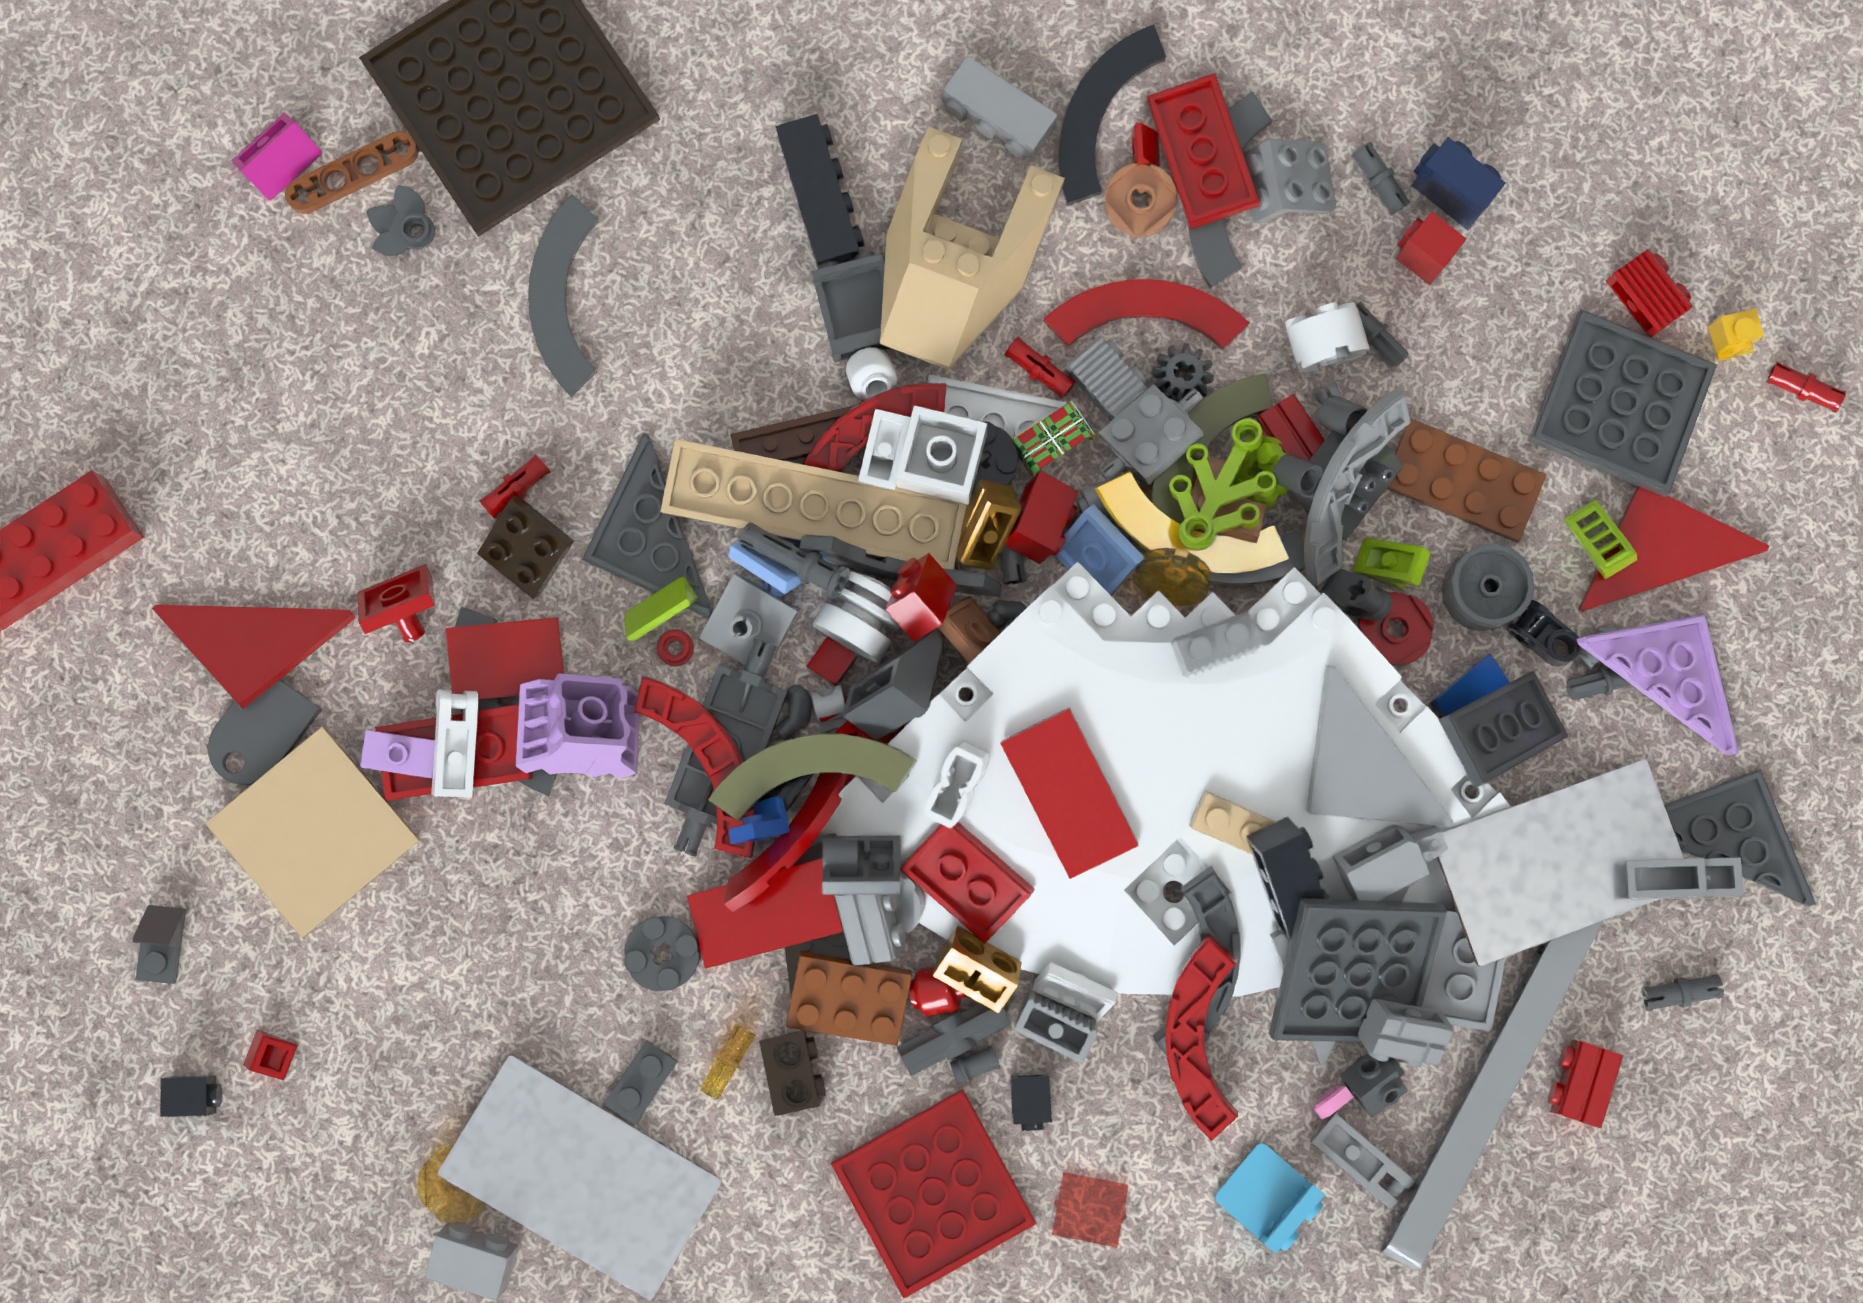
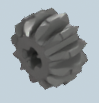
M1188 343L1183 345L1181 353L1178 352L1174 345L1169 346L1168 356L1159 354L1156 361L1160 366L1153 367L1151 371L1152 376L1160 378L1154 382V385L1159 390L1166 387L1167 390L1164 394L1168 398L1172 394L1176 395V402H1179L1193 388L1202 396H1207L1209 389L1205 384L1212 383L1214 380L1213 374L1205 372L1212 367V361H1199L1204 352L1200 348L1196 350L1194 355L1189 354L1190 345ZM1178 368H1181L1183 373H1191L1186 382L1183 377H1175Z

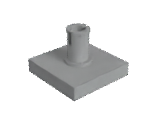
M735 573L699 638L744 665L749 657L754 639L762 640L765 642V645L767 642L777 646L770 661L771 663L800 609L742 575Z

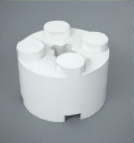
M1336 302L1316 308L1317 315L1306 318V315L1285 322L1286 332L1300 374L1318 371V363H1320V366H1328L1335 363L1336 365H1341L1364 356L1366 351H1370L1355 302L1340 306Z

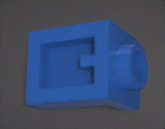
M776 796L757 802L754 805V816L742 818V826L728 829L731 844L766 840L790 833L783 797Z

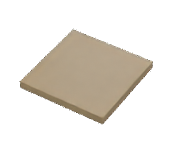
M325 727L318 729L205 823L302 938L307 936L420 841L417 835L390 803L385 801L384 796Z

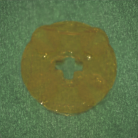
M1157 548L1143 555L1145 559L1136 569L1134 583L1145 595L1151 598L1159 590L1175 608L1176 606L1201 603L1207 598L1211 571L1202 559L1189 552L1187 558L1175 555L1176 549Z
M452 1144L437 1150L423 1164L418 1175L417 1189L423 1205L428 1207L437 1218L446 1222H463L475 1217L487 1208L488 1204L462 1189L460 1194H456L454 1187H448L447 1180L438 1175L440 1167L454 1146Z

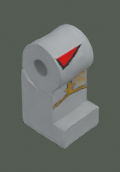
M841 685L822 691L811 692L810 695L821 733L839 729L848 721L843 717L847 698L845 690Z

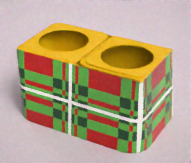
M1070 401L1013 438V442L1017 448L1019 459L1032 478L1040 469L1090 436L1095 441L1096 433L1074 403Z

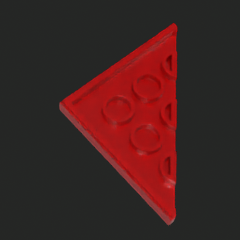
M1637 486L1618 525L1619 530L1636 551L1637 561L1607 579H1604L1597 569L1578 610L1584 612L1768 551L1770 546L1669 496L1663 497ZM1618 546L1604 554L1603 558L1605 560L1620 552V548Z
M155 605L152 607L159 618L242 709L247 707L355 619L353 613L345 609Z

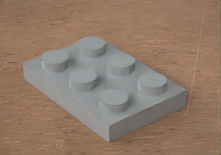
M1446 908L1447 913L1422 1007L1441 1011L1451 1025L1492 1032L1506 957L1484 966H1477L1456 909Z

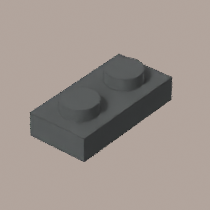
M646 1040L604 1105L633 1125H636L678 1060Z

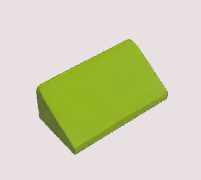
M684 576L673 581L624 614L626 638L629 642H634L698 601V596Z

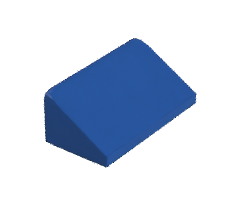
M1489 653L1429 703L1443 718L1508 684L1509 681L1496 660Z

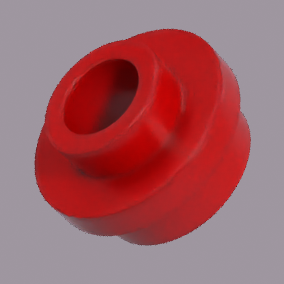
M679 629L668 630L660 636L657 642V653L665 664L675 667L682 666L693 656L694 643L686 632ZM675 641L680 642L683 647L681 653L677 655L669 652L670 644Z

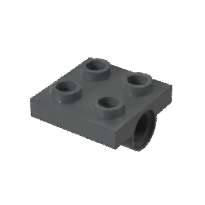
M825 836L823 839L822 894H835L838 896L849 894H875L878 896L900 894L901 836Z

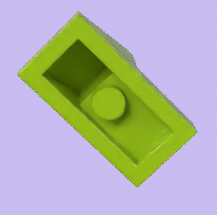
M1364 537L1353 572L1404 590L1405 585L1419 587L1431 552L1422 546Z

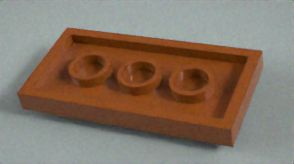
M1410 418L1411 423L1405 427L1394 453L1403 467L1386 489L1516 543L1520 542L1547 474Z

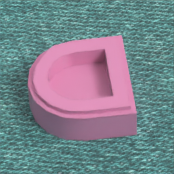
M1337 1084L1314 1103L1313 1109L1321 1119H1325L1349 1102L1354 1096L1346 1086Z

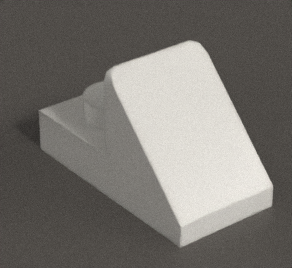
M875 409L858 482L895 490V476L911 417Z

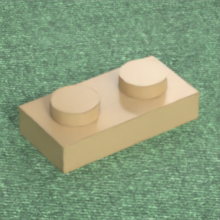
M1205 790L1189 826L1192 829L1252 854L1246 836L1275 823V821Z

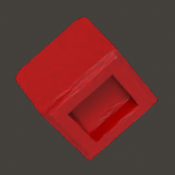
M1141 122L1135 123L1131 134L1133 164L1138 163V165L1146 166L1151 164L1159 167L1158 133Z
M827 636L806 667L835 687L839 685L858 657L852 651Z
M256 1030L243 1065L249 1071L284 1081L298 1045Z

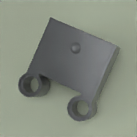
M1335 395L1328 397L1320 407L1319 422L1325 428L1332 430V432L1312 458L1307 461L1294 454H1286L1278 460L1273 472L1277 484L1288 489L1308 514L1314 494L1330 459L1349 431L1368 411L1364 406ZM1387 444L1377 455L1375 454L1366 461L1359 472L1363 476L1354 491L1350 504H1345L1341 523L1344 526L1342 539L1345 541L1403 467Z

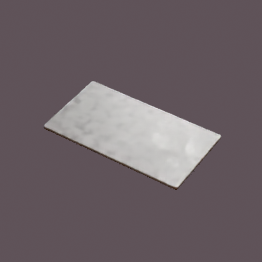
M1645 759L1444 831L1442 834L1447 843L1448 850L1437 857L1477 966H1484L1659 900L1628 899L1626 860L1684 859L1648 761Z
M513 1055L507 1057L438 1171L440 1177L648 1300H652L721 1185V1180Z

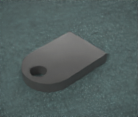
M280 679L244 709L233 701L210 734L208 741L209 760L215 771L224 779L236 784L252 785L292 751L322 709ZM234 752L241 753L245 760L244 767L237 773L229 772L226 767L227 757Z

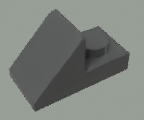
M155 905L147 906L132 939L133 943H140L135 980L176 984L186 909Z

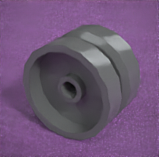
M1495 543L1479 545L1455 560L1446 571L1441 588L1443 603L1454 620L1469 629L1488 631L1495 630L1521 616L1531 603L1535 587L1533 572L1525 558L1514 549ZM1487 582L1492 587V590L1489 592L1484 587V584Z

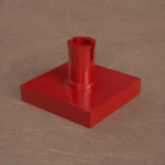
M426 564L357 592L358 622L364 634L394 622L404 642L415 641L425 634V629L421 625L416 613L435 606L432 576Z

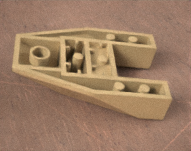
M928 126L886 234L880 344L949 370L1022 290L1059 201L1065 178L1030 165L999 239L936 214L958 163L962 139Z

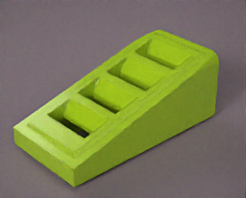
M1596 499L1564 518L1565 523L1604 579L1609 578L1637 561L1636 551ZM1592 513L1596 514L1598 518L1584 527L1580 528L1577 522ZM1603 524L1606 529L1588 539L1585 534ZM1609 535L1613 538L1612 541L1599 549H1596L1594 546ZM1617 546L1621 550L1606 560L1602 557V555Z

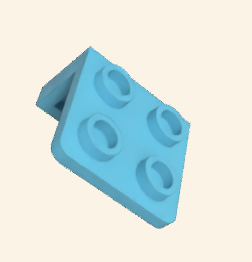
M1258 1143L1215 1193V1201L1276 1254L1280 1248L1286 1251L1295 1242L1299 1235L1296 1229L1305 1219L1311 1221L1323 1207V1203L1320 1200L1325 1194L1314 1184L1306 1180L1266 1144Z

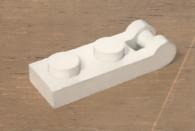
M439 689L436 695L437 715L432 795L472 797L478 693L477 691H464L463 694H451V690ZM451 709H463V720H451Z

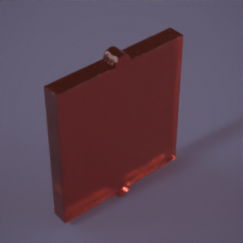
M1063 1172L1059 1198L1054 1201L1057 1209L1052 1235L1117 1248L1122 1220L1127 1218L1124 1208L1129 1185Z

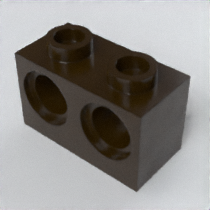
M802 1030L761 1039L759 1043L774 1116L819 1107L821 1105L820 1097L826 1096L822 1074L815 1075L812 1060L818 1059L814 1036L807 1038L806 1031ZM792 1042L799 1047L801 1055L798 1062L788 1064L781 1059L780 1048L784 1043ZM801 1080L807 1085L808 1096L806 1099L795 1101L790 1098L787 1088L791 1081Z

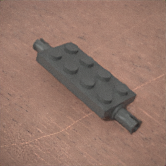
M756 638L753 641L754 644L744 669H740L737 672L718 664L703 702V706L725 727L736 743L744 761L768 747L789 693L787 690L766 683L768 679L764 677L777 646L767 642L765 645V642ZM687 744L664 804L683 811V816L686 817L674 849L696 857L707 825L717 824L716 805L708 800L714 792L710 777L707 776L701 762L692 751L693 749Z

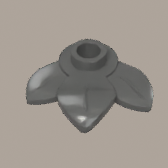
M398 185L396 187L394 205L377 206L368 209L366 212L372 227L380 234L372 248L382 255L396 256L408 248H425L435 237V226L431 219L425 215L423 199L418 193L406 186ZM416 226L423 227V233L419 237L411 236V230Z

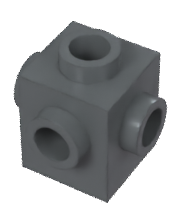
M1367 1053L1359 1057L1353 1065L1340 1074L1341 1079L1354 1096V1099L1371 1118L1375 1117L1386 1107L1396 1103L1408 1091L1401 1079L1405 1072L1399 1063L1391 1057L1388 1061H1380Z

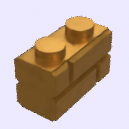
M979 480L969 505L965 510L956 553L960 563L986 570L994 569L999 558L998 554L1002 552L1021 512L1020 504L1016 500L1017 497L1012 487L988 480Z

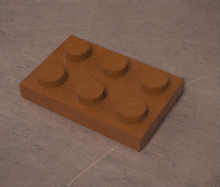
M800 951L786 1027L897 1046L912 972L907 969L872 963L854 966L852 961L848 959Z

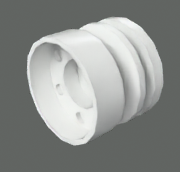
M850 571L846 585L852 588V590L844 588L840 595L837 596L844 602L842 607L824 603L812 624L834 641L862 657L880 664L892 643L880 631L882 625L897 630L900 629L899 624L885 610L891 596V588L868 575H861Z

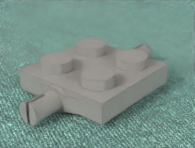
M1154 384L1098 432L1101 439L1113 450L1115 455L1113 460L1099 470L1104 479L1108 482L1126 468L1136 473L1150 485L1183 456L1189 446L1196 444L1204 437L1202 430L1188 416V413L1204 400L1202 395L1193 388L1179 402H1176L1163 394Z

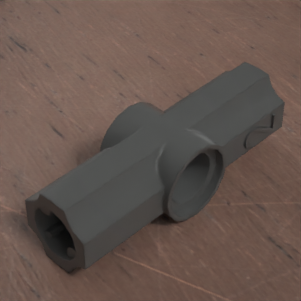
M979 1003L962 1013L958 1011L950 1017L936 1022L930 1026V1030L916 1035L896 1048L909 1074L913 1076L945 1058L950 1060L978 1045V1041L997 1033L1012 1023L1004 1007L998 1013Z

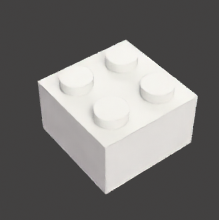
M914 406L895 476L896 487L969 505L987 436V423Z

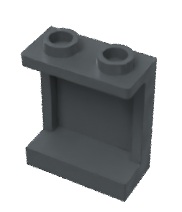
M871 251L855 255L853 261L841 264L836 260L824 262L818 266L817 270L812 271L834 362L849 359L858 350L867 347H876L882 350L890 348L880 344L885 265L882 253L875 255Z

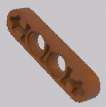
M404 131L393 132L294 179L286 187V201L298 213L308 214L410 166L416 161L419 148L409 133ZM400 141L404 145L410 144L406 148L407 154L401 157L398 153L387 156L391 161L388 165H386L385 159L379 153V150L383 148L387 155L397 150L396 143ZM365 157L377 158L378 167L376 171L370 174L360 172L359 166ZM341 172L345 174L346 180L340 189L333 190L327 187V179L332 173ZM316 180H318L319 186L326 193L321 196L316 190L308 194V202L302 204L300 200L294 201V199L299 197L297 192L299 189L303 188L306 192L317 189L313 184Z

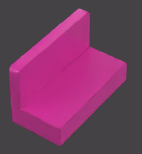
M284 112L235 156L231 162L268 200H272L322 154V151L298 124Z

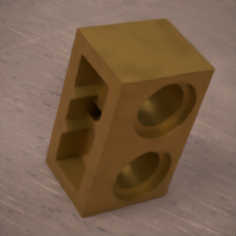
M957 925L939 951L933 976L999 1013L1018 986L1022 962L990 943L982 942L977 936Z

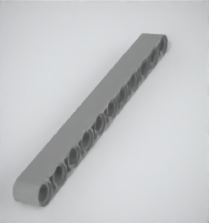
M1603 921L1540 944L1530 963L1534 965L1529 975L1525 974L1513 995L1516 998L1511 1009L1507 1007L1495 1029L1499 1031L1494 1041H1489L1478 1061L1481 1064L1476 1075L1472 1073L1460 1095L1463 1097L1461 1104L1458 1108L1454 1107L1443 1127V1130L1446 1131L1441 1141H1436L1425 1161L1428 1164L1423 1175L1419 1173L1415 1180L1416 1183L1407 1195L1410 1198L1405 1208L1401 1207L1389 1229L1392 1231L1389 1240L1387 1242L1383 1241L1380 1251L1413 1271H1417L1425 1261Z

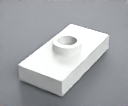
M1051 962L1035 979L1032 989L1034 992L1095 1019H1100L1116 1003L1118 994L1117 991L1096 983L1083 974L1074 973Z

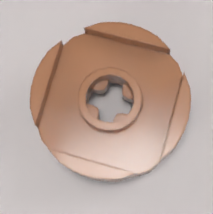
M1138 163L1126 165L1119 169L1109 180L1104 197L1107 217L1115 228L1134 238L1154 235L1162 231L1173 218L1177 204L1176 186L1169 174L1158 166L1151 164L1150 166L1138 165ZM1136 192L1140 196L1145 193L1148 194V206L1145 208L1141 206L1135 207L1132 204L1134 202L1132 195Z

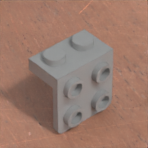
M1268 139L1243 153L1260 202L1259 207L1252 209L1254 223H1266L1287 212L1328 214L1335 210L1336 203L1327 150L1322 142Z

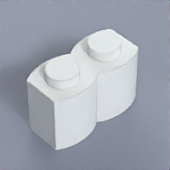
M965 741L950 752L942 767L941 782L934 787L928 796L925 806V817L951 828L965 815L972 802L973 787L982 779L987 770L989 762L988 752Z

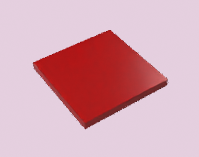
M963 1088L831 1162L836 1175L903 1299L1037 1224Z

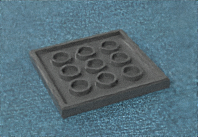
M1580 309L1528 441L1648 491L1667 497L1671 492L1717 364Z
M1301 898L1269 1029L1271 1038L1273 1040L1361 1042L1358 1038V1032L1363 1020L1367 1018L1366 1013L1372 999L1422 1007L1447 913L1445 906L1442 903Z

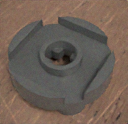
M668 916L650 917L638 924L628 936L624 948V965L631 977L639 985L652 991L674 990L687 983L696 972L700 960L698 941L692 929L681 920ZM666 943L670 946L668 949L669 954L673 956L670 961L663 960L659 965L654 961L656 955L652 953V949L654 946L661 947Z

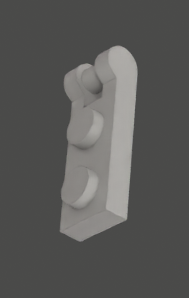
M1335 1112L1331 1114L1310 1140L1313 1145L1391 1211L1399 1204L1397 1199L1404 1190L1407 1189L1409 1191L1416 1183L1412 1177ZM1388 1173L1394 1179L1386 1189H1383L1378 1183Z

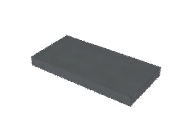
M1534 671L1439 719L1474 788L1487 783L1569 737Z

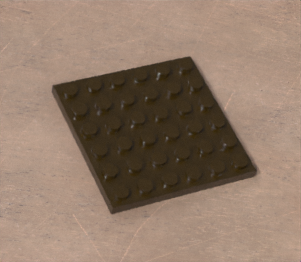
M448 0L359 57L478 237L660 120L658 113L581 0Z

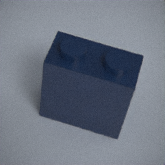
M1447 137L1440 147L1433 143L1420 159L1421 162L1413 171L1417 178L1413 182L1412 187L1468 231L1495 199L1506 182L1501 179L1500 173L1494 167L1488 164L1483 165L1472 156L1471 150L1460 141L1454 142Z

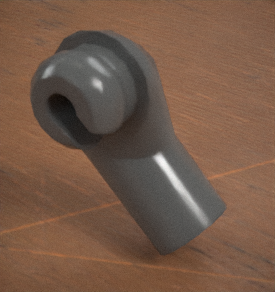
M998 600L992 604L993 609L988 612V619L994 625L1001 627L1007 620H1015L1027 606L1019 601Z
M793 685L788 688L789 715L775 727L776 731L785 741L807 724L811 718V695L807 689L800 685Z

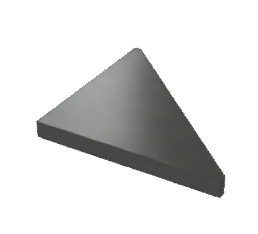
M643 433L582 560L654 594L684 576L698 596V601L688 606L687 609L709 619L712 609L678 516L660 512L666 481L648 434Z
M1761 769L1664 805L1680 849L1705 859L1741 858L1742 877L1806 906L1816 904Z

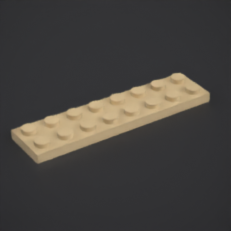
M675 439L660 512L744 529L748 523L752 522L776 536L799 541L805 535L834 536L851 545L865 549L868 555L883 558L888 556L908 561L911 558L918 560L930 553L942 568L954 570L967 504L896 486L895 490H889L858 482L859 476Z

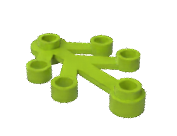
M1245 418L1235 423L1232 428L1234 447L1216 481L1208 463L1209 453L1206 446L1196 443L1188 447L1186 451L1187 462L1190 467L1195 469L1206 500L1200 512H1198L1191 496L1193 492L1191 480L1185 475H1177L1171 479L1169 483L1171 495L1174 499L1178 500L1185 518L1179 527V537L1186 548L1194 551L1205 550L1214 543L1218 533L1239 526L1252 529L1260 523L1259 508L1252 503H1245L1239 507L1238 511L1215 518L1221 506L1255 494L1269 497L1277 490L1276 477L1269 471H1262L1253 479L1231 486L1247 454L1250 451L1256 450L1262 443V428L1257 421ZM1248 434L1255 437L1251 442H1243L1241 440L1243 436ZM1196 452L1204 454L1201 460H1193L1191 458ZM1263 480H1269L1272 482V485L1268 488H1261L1259 483ZM1181 483L1188 486L1183 492H1177L1174 489L1176 485ZM1249 511L1256 514L1252 520H1244L1242 518V515ZM1196 529H1201L1205 532L1201 538L1191 536L1192 532Z

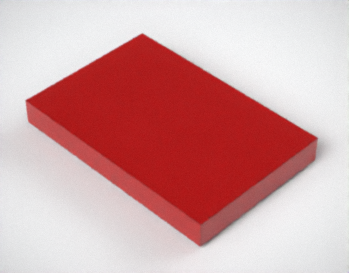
M558 617L445 628L452 694H463L464 691H477L478 701L519 697L520 684L538 679L554 680L558 674H564Z
M959 822L951 828L939 824L900 867L904 874L984 943L1007 922L1035 891L1034 887Z

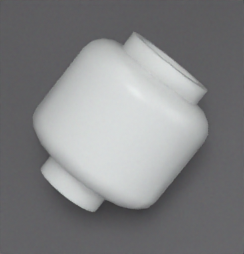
M867 347L858 350L847 362L846 374L852 392L860 400L864 401L896 387L897 375L890 356L884 350L876 347Z

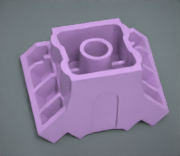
M558 674L554 680L538 679L520 684L516 766L525 773L543 769L550 775L556 773H578L591 775L593 778L609 773L616 778L637 774L640 714L634 713L638 691L631 686H622V679L570 674Z

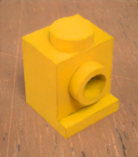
M1756 308L1721 316L1708 326L1718 361L1753 353V344L1764 337Z

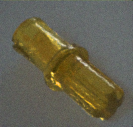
M737 1024L734 1025L719 1054L717 1052L714 1054L717 1059L701 1085L703 1093L714 1099L720 1098L736 1068L741 1069L739 1064L753 1039H755V1034Z

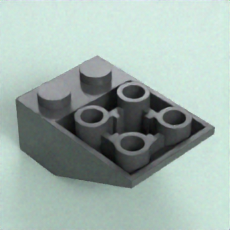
M936 628L893 654L849 689L843 717L874 740H878L890 732H896L902 725L915 717L923 716L931 704L930 695L933 683L937 677L936 669L939 656L944 648L942 644L944 634Z

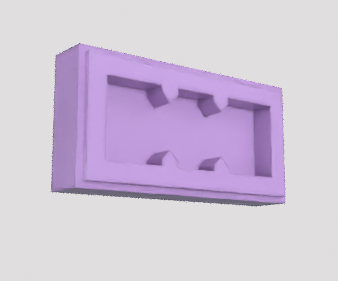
M365 730L360 767L433 778L435 740Z

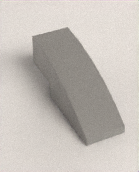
M1741 858L1625 861L1628 899L1744 896Z

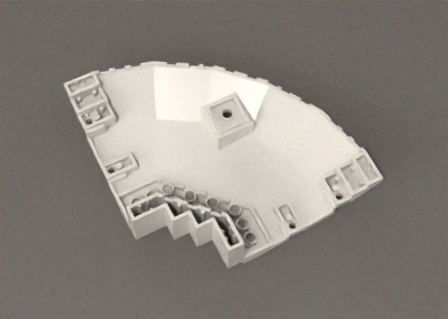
M1077 562L1027 607L955 680L931 701L929 709L923 716L915 717L888 743V745L905 752L917 760L897 792H892L867 778L856 776L838 794L842 801L818 836L836 833V836H901L902 866L940 824L925 817L926 802L931 791L941 782V771L947 756L959 744L965 741L988 752L989 762L984 776L973 787L972 802L968 811L958 822L1035 888L1030 898L987 941L988 943L1021 961L1022 970L1040 974L1051 962L1074 973L1083 974L1088 979L1118 993L1171 995L1184 964L1200 944V934L1195 913L1186 897L1183 896L1177 903H1170L1163 896V888L1169 881H1176L1183 886L1212 865L1232 901L1240 933V966L1232 995L1240 997L1280 987L1283 969L1269 935L1279 929L1276 926L1253 855L1189 826L1205 790L1270 818L1275 822L1288 817L1298 828L1304 827L1313 843V848L1309 849L1311 858L1317 861L1323 874V879L1319 880L1321 888L1325 889L1330 899H1353L1344 886L1332 856L1392 825L1403 827L1408 834L1433 826L1310 814L1306 811L1326 665L1336 667L1454 821L1453 827L1436 826L1441 832L1508 809L1511 806L1500 792L1497 793L1488 782L1476 787L1477 795L1474 799H1470L1465 795V788L1473 784L1442 728L1439 719L1400 680L1402 678L1401 675L1324 592L1320 594L1295 567L1248 611L1261 642L1259 649L1254 654L1243 655L1240 659L1235 658L1232 662L1228 660L1225 665L1221 663L1218 667L1213 666L1210 670L1199 671L1196 675L1191 674L1187 678L1183 676L1171 643L1176 637L1236 615L1212 592L1185 618L1158 590L1143 606L1130 616ZM963 688H969L974 696L972 700L964 702L959 698V691ZM1395 699H1401L1405 702L1406 709L1403 713L1394 710L1393 702ZM1069 707L1139 843L1138 847L1072 879H1069L1000 744V741ZM1436 857L1426 864L1430 874L1409 886L1402 902L1442 903L1445 908L1456 909ZM921 888L925 907L923 916L919 921L920 924L948 940L957 925L972 933Z

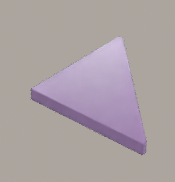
M1705 614L1584 636L1577 639L1579 646L1726 755L1739 753Z

